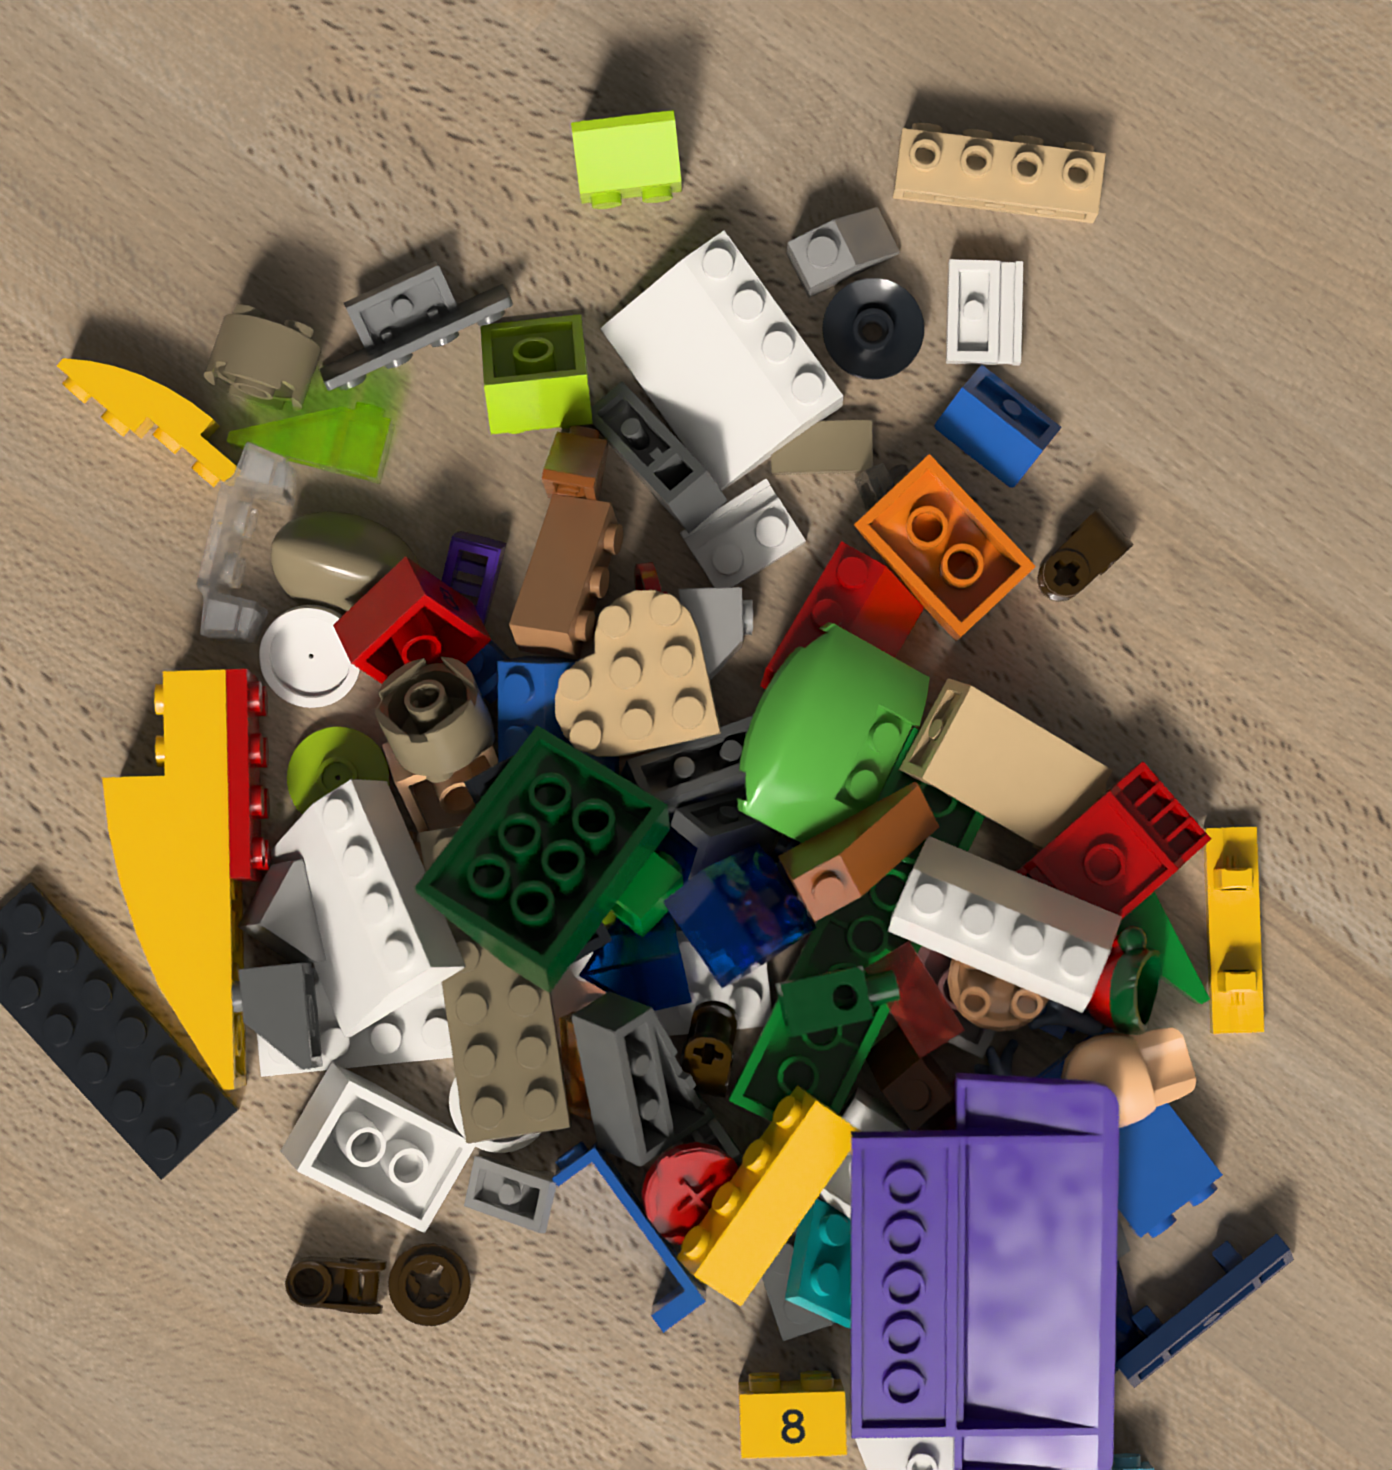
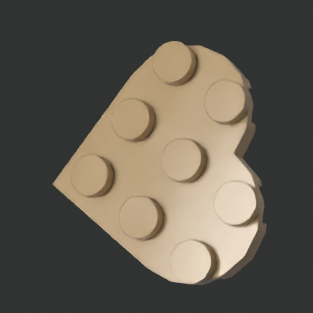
M656 590L633 591L617 598L599 615L598 626L595 631V654L577 661L559 679V687L555 695V716L563 735L580 751L598 757H620L722 734L699 630L691 613L670 594H664Z

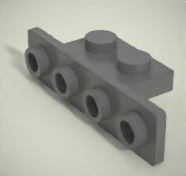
M434 260L344 302L364 348L321 367L319 371L328 391L337 387L339 390L353 388L362 383L367 378L366 374L382 366H385L387 369L398 367L408 362L413 357L412 352L429 344L432 347L443 346L459 336L458 331L477 323L479 326H483L499 320L505 315V309L513 305L512 299L505 286L500 284L457 304L438 262Z

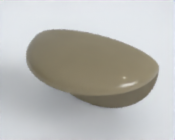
M316 512L297 517L286 523L277 532L271 546V564L275 577L281 587L299 605L324 606L338 612L342 616L405 556L419 565L411 548L393 531L373 520L343 512Z

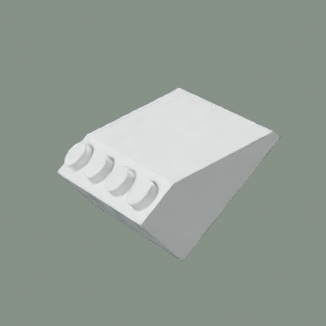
M724 230L683 258L600 328L680 442L708 470L721 491L771 457V454L818 421L824 420L841 408L843 404V395Z
M353 779L347 781L312 804L272 848V865L303 859L326 957L325 961L314 963V966L344 1037L355 1035L466 967L445 916L415 892L414 887L426 872L387 781Z

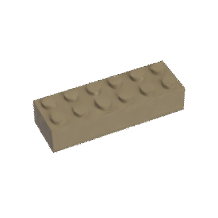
M460 826L419 832L425 872ZM445 916L466 965L465 968L441 982L466 1144L572 1128L551 993H548L508 968Z

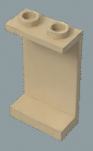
M949 678L899 769L914 779L938 788L1033 843L1032 847L1039 851L1104 795L1106 782L1113 771L975 687Z

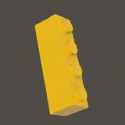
M797 1085L792 1094L785 1097L778 1104L773 1114V1121L761 1138L755 1140L747 1148L743 1156V1163L730 1182L722 1185L716 1192L712 1207L700 1225L688 1232L682 1243V1250L676 1258L693 1276L742 1306L850 1152L851 1132L860 1130L842 1115Z

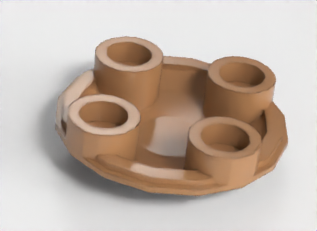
M951 959L947 978L951 1000L961 1015L979 1028L997 1032L1020 1029L1036 1019L1048 1002V998L958 960Z

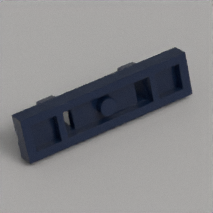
M1275 1234L1246 1259L1242 1258L1228 1240L1212 1252V1255L1226 1275L1165 1324H1162L1148 1305L1131 1317L1146 1339L1115 1364L1133 1388L1137 1387L1294 1260L1290 1248L1278 1234Z

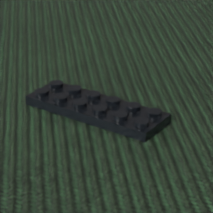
M30 882L0 910L1 1005L160 1180L164 1179L231 1118L239 1108L34 883Z

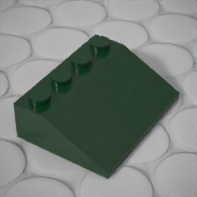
M537 725L414 887L415 892L508 968L548 993H551L670 830L668 805Z

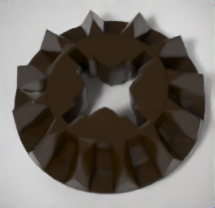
M426 1243L413 1246L399 1256L390 1271L388 1290L392 1304L402 1317L414 1324L438 1326L447 1323L463 1310L468 1301L471 1291L468 1266L453 1249L443 1245ZM441 1265L444 1269L440 1273L442 1276L439 1279V1285L444 1288L443 1292L448 1294L449 1298L432 1292L427 1298L424 1297L419 1304L416 1302V1299L420 1295L418 1292L422 1285L416 1280L417 1277L411 1273V1270L417 1274L421 1272L423 1275L428 1276Z

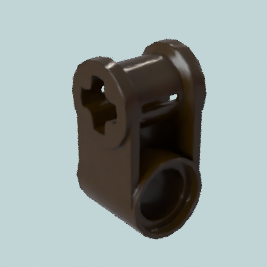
M1097 508L1040 567L1037 575L1038 588L1049 600L1056 602L1068 601L1081 592L1099 574L1105 573L1134 544L1100 508ZM1067 566L1073 572L1069 578L1070 584L1066 582L1058 586L1053 580L1057 575L1056 569L1062 570Z
M709 1000L695 1007L687 1042L683 1044L679 1065L684 1072L692 1076L696 1083V1086L693 1088L695 1092L725 1098L734 1058L732 1049L738 1027V1014L734 1008L721 1001Z
M303 1257L296 1261L287 1273L285 1280L286 1292L294 1303L303 1307L335 1309L340 1312L354 1314H382L383 1305L378 1303L381 1271L386 1270L387 1261L363 1257ZM305 1268L316 1269L324 1279L323 1289L314 1295L302 1293L296 1285V1274ZM361 1274L364 1275L362 1297L359 1296V1283Z

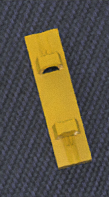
M1257 827L1204 828L1203 830L1211 838L1204 846L1210 1033L1264 1032ZM1246 888V890H1223V891H1221V889ZM1224 970H1249L1246 972H1224Z

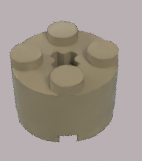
M237 304L233 314L225 315L204 373L205 379L214 386L218 377L230 383L227 393L244 401L275 410H283L285 401L292 402L293 411H300L321 354L320 346L311 340L314 330L303 323L293 320H285L284 325L264 319L265 314L260 310L247 305Z
M441 657L443 663L427 664L425 658L401 666L383 682L378 692L381 700L378 708L375 707L376 718L399 764L409 772L426 776L429 781L435 783L450 779L455 771L473 762L483 751L490 748L495 741L492 717L472 672L465 664L450 657Z

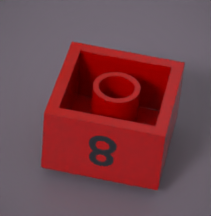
M406 556L333 624L350 663L381 684L401 666L425 658L427 664L443 663L441 657L454 658L466 664L491 641L473 603Z

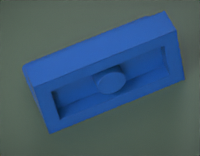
M983 365L977 369L960 389L934 425L938 432L1010 488H1014L1062 428Z

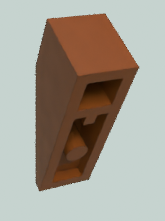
M570 426L569 433L557 431L542 473V482L548 498H552V495L556 494L599 501L609 449L608 440L599 439V431L580 426Z
M915 781L778 857L798 896L815 922L864 895L937 830L939 825L919 785Z

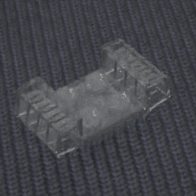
M251 442L246 443L234 476L220 485L196 584L204 597L200 634L215 643L255 644L267 618L268 610L258 602L231 596L232 587L240 589L245 574L246 559L240 558L244 538L252 539L257 524L258 509L252 508L253 499L257 498L294 507L296 497L297 471L294 470L286 458Z

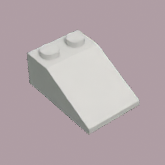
M332 1062L280 1151L296 1171L425 1233L475 1146L473 1144H466L465 1138L459 1132L375 1083Z

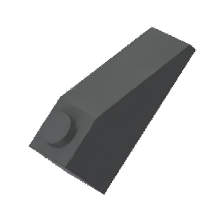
M622 381L591 407L592 425L600 432V435L605 440H608V444L688 533L692 532L728 501L708 470Z

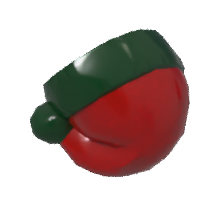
M1128 926L1121 931L1120 935L1115 936L1092 997L1085 1008L1093 1019L1123 1034L1139 1035L1147 1030L1162 976V954L1153 948L1147 947V934L1143 928Z

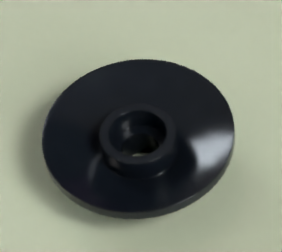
M880 278L861 279L842 288L830 301L823 318V341L831 359L846 373L865 380L890 378L905 370L918 355L924 338L923 315L914 297L900 285ZM873 323L881 328L882 336L878 340L870 341L864 337L863 328L867 324Z

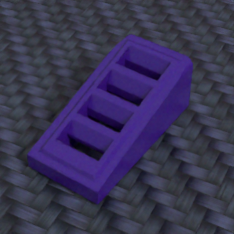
M457 531L451 537L441 581L458 593L479 598L477 606L474 605L485 626L507 544L476 534ZM468 551L487 556V565L463 559V552ZM458 571L484 577L482 585L456 579Z

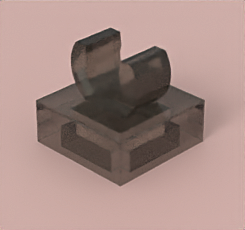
M884 463L866 469L854 479L867 512L894 487L895 478L909 471L907 465H896L887 471Z

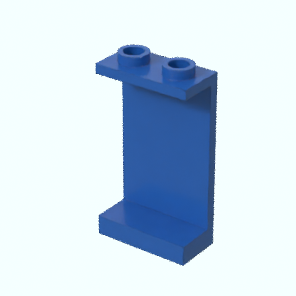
M1103 1025L1098 1035L1115 1032L1112 1028ZM1091 1036L1086 1037V1038H1085L1084 1040H1082L1081 1042H1083V1041H1085V1040L1091 1038ZM1073 1048L1035 1077L1061 1079L1065 1059ZM1169 1103L1156 1107L1152 1113L1142 1120L1119 1128L1118 1210L1130 1224V1229L1138 1237L1141 1238L1146 1233H1149L1152 1238L1160 1235L1176 1222L1177 1219L1173 1215L1175 1211L1188 1201L1193 1207L1197 1206L1218 1189L1213 1182L1223 1174Z
M581 1141L557 1159L555 1163L560 1169L552 1177L557 1187L590 1163L594 1164L681 1284L652 1305L651 1316L663 1333L706 1302V1291L702 1285L676 1258L678 1252L673 1245L655 1230L644 1212L643 1204L604 1150L598 1148L597 1142L587 1148L583 1141Z

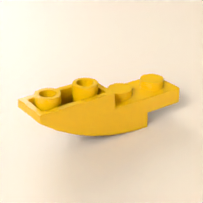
M63 358L57 365L68 376L62 385L84 404L91 397L106 408V411L100 417L123 437L131 430L142 439L152 426L156 424L158 428L152 435L175 455L181 448H184L197 460L191 468L212 487H215L221 480L232 489L244 476V473L207 441L219 427L215 420L171 389L134 372L98 362Z

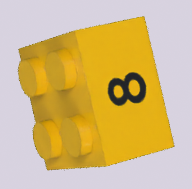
M831 1371L800 1372V1380L781 1381L780 1374L776 1372H758L748 1374L749 1382H738L741 1459L847 1455L845 1390L841 1379H833L831 1377Z

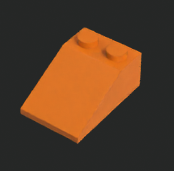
M930 454L854 524L856 529L913 596L955 641H958L1036 567Z

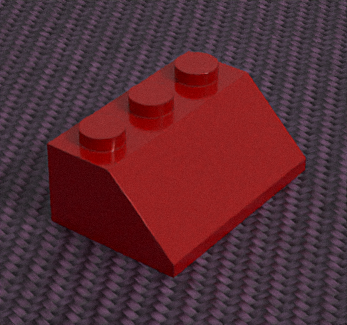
M841 541L766 667L760 686L764 689L767 688L778 669L798 646L806 648L810 643L826 634L819 628L828 622L836 624L896 658L923 612L924 607L887 566Z

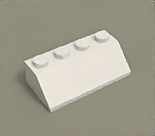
M929 836L912 869L888 931L1083 1013L1101 975L1122 917Z

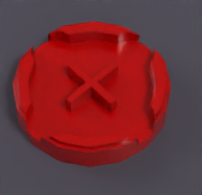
M700 1142L677 1145L660 1155L646 1173L641 1191L644 1212L655 1230L672 1244L682 1246L688 1232L692 1228L699 1226L711 1209L716 1192L722 1185L730 1182L739 1168L733 1158L717 1146Z

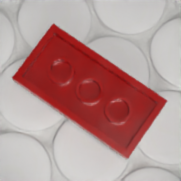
M226 669L230 879L239 882H262V870H269L271 866L269 839L264 840V837H261V819H269L270 816L269 789L263 788V785H260V768H268L269 765L268 738L262 737V733H259V717H267L268 715L267 687L262 686L259 678L248 669Z

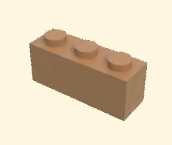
M552 495L509 623L519 651L578 660L583 643L591 640L595 628L594 609L598 598H603L606 595L609 585L608 566L612 554L617 555L623 542V526L618 524L610 502Z

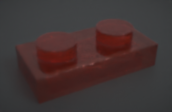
M909 941L864 968L867 975L894 970L900 1000L885 1004L919 1058L965 1031Z

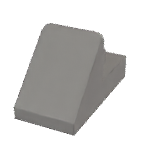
M475 1156L464 1206L537 1233H546L556 1184L552 1180L554 1172L526 1170L491 1157Z

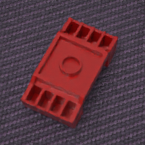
M1144 761L1128 771L1105 791L1106 794L1014 872L1119 915L1122 919L1211 840L1210 836L1171 794Z

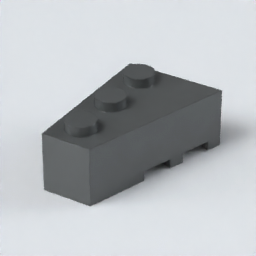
M609 991L571 1015L599 1149L642 1166L714 1118L709 1106L702 1104L693 1089L696 1083L692 1076L684 1072L677 1062L675 1055L678 1052L653 1008Z

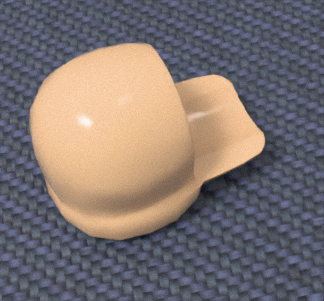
M1175 1028L1156 1029L1139 1035L1111 1032L1093 1036L1073 1048L1065 1059L1061 1079L1097 1081L1108 1086L1116 1095L1119 1103V1128L1142 1120L1152 1113L1156 1107L1182 1098L1191 1093L1196 1086V1076L1184 1037Z

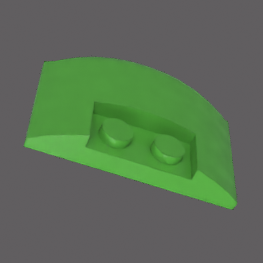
M830 622L819 628L826 634L810 643L806 648L798 646L789 655L767 686L751 720L739 771L746 772L747 801L738 799L739 811L799 843L807 841L876 803L912 725L920 726L930 677Z

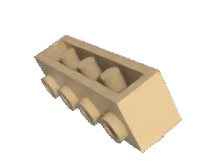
M914 123L912 129L902 128L893 199L1094 223L1099 214L1106 153L1094 152V146L1091 144L1066 142L1063 148L1043 146V139L1025 135L1014 136L1013 142L993 139V133L978 129L963 130V135L942 133L943 128L941 126L930 123Z

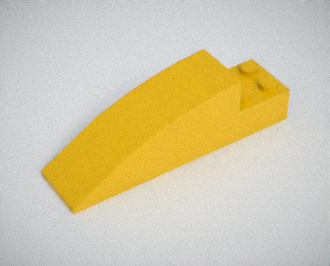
M226 670L163 671V684H155L154 704L156 715H163L164 735L156 736L155 756L157 767L165 768V776L102 777L108 832L119 882L137 937L156 982L223 1090H233L246 1086L247 1080L246 1032L243 1012H234L231 993L232 981L239 980L238 969H244L243 930L237 927L243 917L242 882L230 879Z

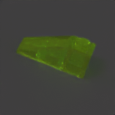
M356 402L354 409L340 406L229 431L227 442L235 449L381 484L395 424L391 418L384 417L386 409L368 403Z

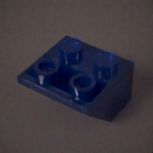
M759 843L701 870L663 901L722 989L752 973L817 928L809 917L803 902L793 894L778 872L776 863L764 852Z

